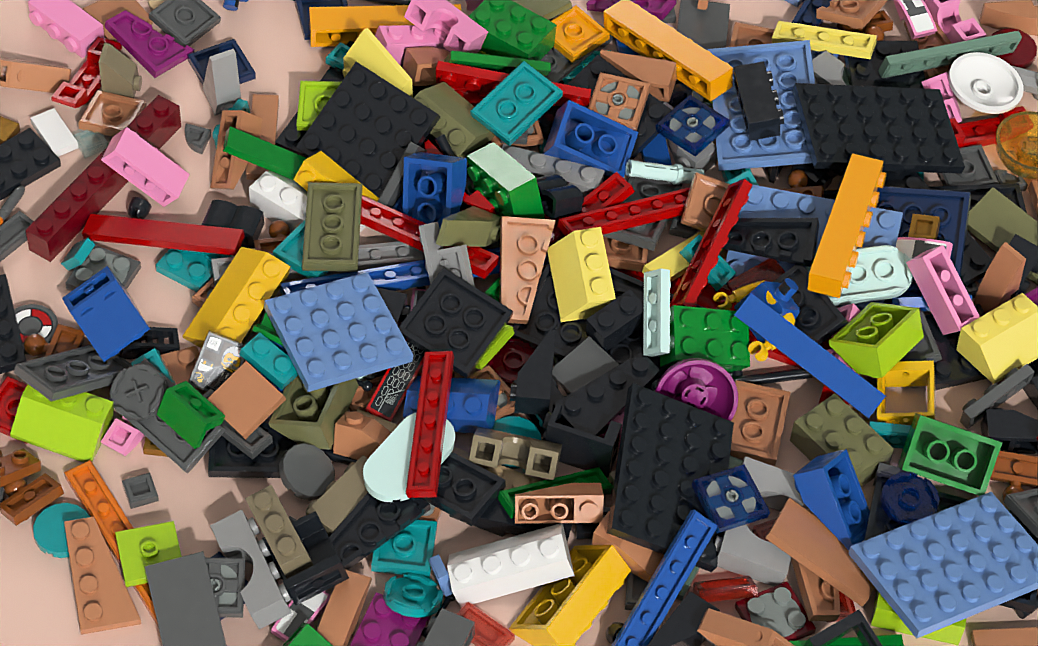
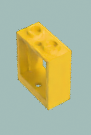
M899 361L885 376L877 378V389L884 395H886V387L927 386V412L886 413L885 397L877 407V422L911 425L915 413L935 419L934 361Z

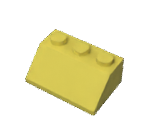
M368 28L364 29L343 57L344 70L342 72L344 77H346L355 62H358L413 98V86L410 76Z
M601 227L573 231L548 247V260L561 322L587 319L616 299Z
M1023 293L1017 295L962 327L956 350L992 383L1001 381L1013 368L1017 367L1020 369L1024 365L1038 359V306Z

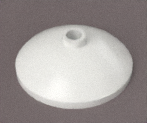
M980 52L967 53L958 57L950 67L948 80L953 93L962 103L976 111L989 114L1005 113L1014 109L1023 96V82L1017 71L1006 61L994 55Z

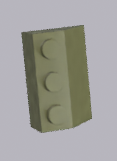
M445 82L423 89L414 97V99L441 117L428 137L437 144L435 139L445 134L456 157L467 158V155L486 146L495 136V134L471 116L470 111L474 106Z
M298 375L285 387L282 394L286 400L273 412L268 424L272 429L297 444L305 443L314 445L319 449L331 450L334 443L335 423L348 411L359 386L355 378L307 392Z

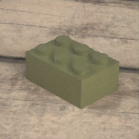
M833 394L794 421L790 442L810 461L820 455L847 449L861 487L875 478L879 462L890 465L894 448L837 394Z

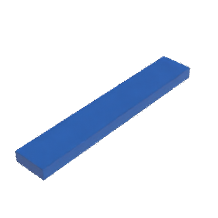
M752 293L734 314L736 318L868 419L886 397V395Z
M696 510L689 512L611 646H647L716 531L718 527L716 524Z

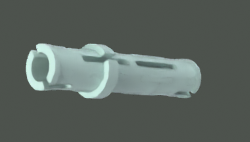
M628 160L625 166V174L628 177L663 180L674 185H679L680 183L691 184L693 175L696 172L704 175L703 169L687 168L681 164L663 165Z

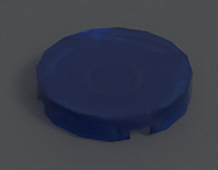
M899 472L891 476L883 486L880 496L882 508L888 517L902 525L935 514L939 504L938 491L932 482L927 478L922 479L913 472Z

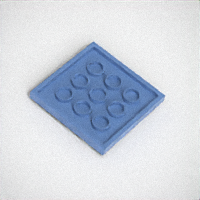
M368 272L264 301V309L307 392L410 363L413 360L411 349Z

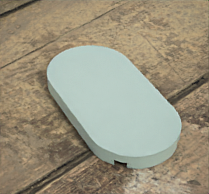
M889 245L858 248L856 252H859L856 267H850L849 270L852 273L848 289L843 288L840 298L828 297L835 306L898 297L909 288L912 282L913 275L906 263L910 258L905 253L903 254L899 251L898 248ZM807 266L806 270L810 272L811 267Z
M416 413L407 416L368 458L364 465L363 480L366 490L380 501L393 502V500L400 499V501L409 499L406 494ZM447 419L441 464L451 454L455 442V430Z

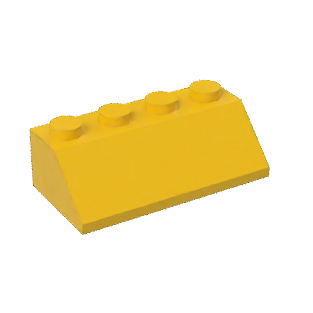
M241 247L182 337L202 348L208 331H212L245 344L252 333L253 326L258 324L265 313L264 301L277 295L280 290V283H284L288 278L290 266L267 252Z
M613 545L574 546L569 553L575 576L544 584L509 627V630L532 646H575L583 632L591 627L594 618L608 605L610 597L624 584V579L631 572V569Z

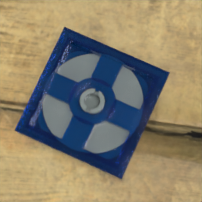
M689 95L656 124V130L696 157L730 126V120L692 95Z
M745 464L694 479L691 484L709 520L718 526L716 533L768 518L771 513Z

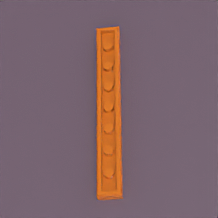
M89 460L64 472L65 479L88 515L95 518L107 546L122 568L115 532L134 528L93 463ZM149 584L133 586L158 626Z

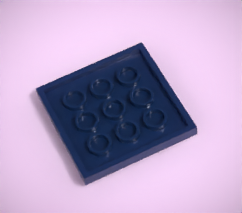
M896 187L878 188L877 192H880L876 208L903 213L898 237H908L913 214L940 217L941 222L937 240L953 244L950 259L961 278L971 202L970 192ZM912 277V282L905 292L921 293L914 277Z

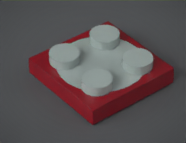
M788 581L735 603V609L741 619L773 629L788 641H797L815 634V625L812 621L808 620L804 607Z

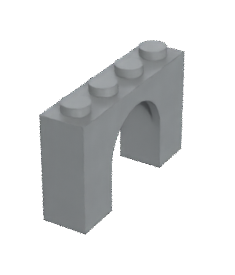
M746 456L740 466L735 465L731 476L743 480L751 487L755 494L756 505L767 506L781 511L789 498L801 506L804 505L800 493L795 488L794 473ZM745 521L735 524L730 523L728 527L721 529V537L716 536L714 544L716 551H718L717 567L771 586L781 584L787 576L791 556L771 542L756 536L748 528Z

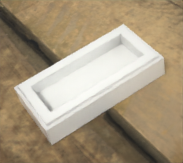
M55 108L31 117V124L43 142L58 157L79 148L77 140Z

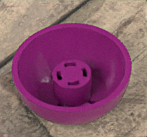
M689 358L675 363L664 372L655 389L657 393L729 421L734 417L738 406V390L733 378L722 366L708 359Z

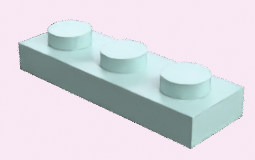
M668 269L644 272V356L653 357L670 353L671 282L670 270Z

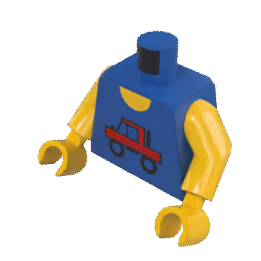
M785 278L781 284L779 282L763 280L733 290L729 296L724 292H718L713 297L715 302L726 300L724 304L717 307L718 309L730 310L732 303L736 302L734 308L737 311L752 293L793 325H795V319L800 313L799 307L791 298L798 290V285L789 278ZM749 327L758 341L752 342L748 347V351L751 355L755 354L757 361H765L768 358V350L771 349L773 351L776 347Z

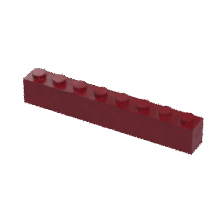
M158 95L127 127L159 150L181 128L180 106ZM106 149L26 229L28 247L31 252L51 262L85 227L90 214H98L128 183L127 179L101 161Z

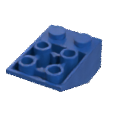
M108 266L62 298L69 312L103 362L117 355L124 347L134 340L141 338L145 332L150 330L127 290Z

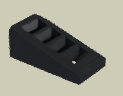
M149 327L150 330L145 332L141 338L134 340L120 351V356L124 359H137L154 348L159 351L160 355L180 350L178 329ZM164 338H168L169 344H164Z

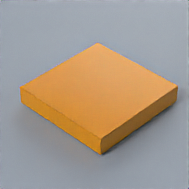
M577 5L551 20V22L557 25L553 47L572 63L610 39V33Z

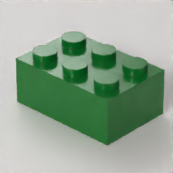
M484 0L468 16L488 31L480 49L488 55L540 61L553 48L555 43L557 25L512 0Z
M492 142L467 155L469 164L467 171L473 181V191L478 190L494 206L498 216L545 219L536 176L496 143Z
M678 305L670 307V353L660 355V367L670 368L675 363L689 358L711 360L722 366L727 372L741 371L750 367V352L748 351L749 327L734 316L737 311Z
M915 413L897 467H900L901 470L981 496L986 492L1002 442Z

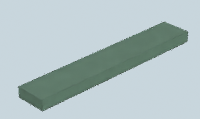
M1019 31L890 55L885 57L878 72L881 78H887L952 65L958 57L967 53L980 52L994 56L1013 53L1022 36Z

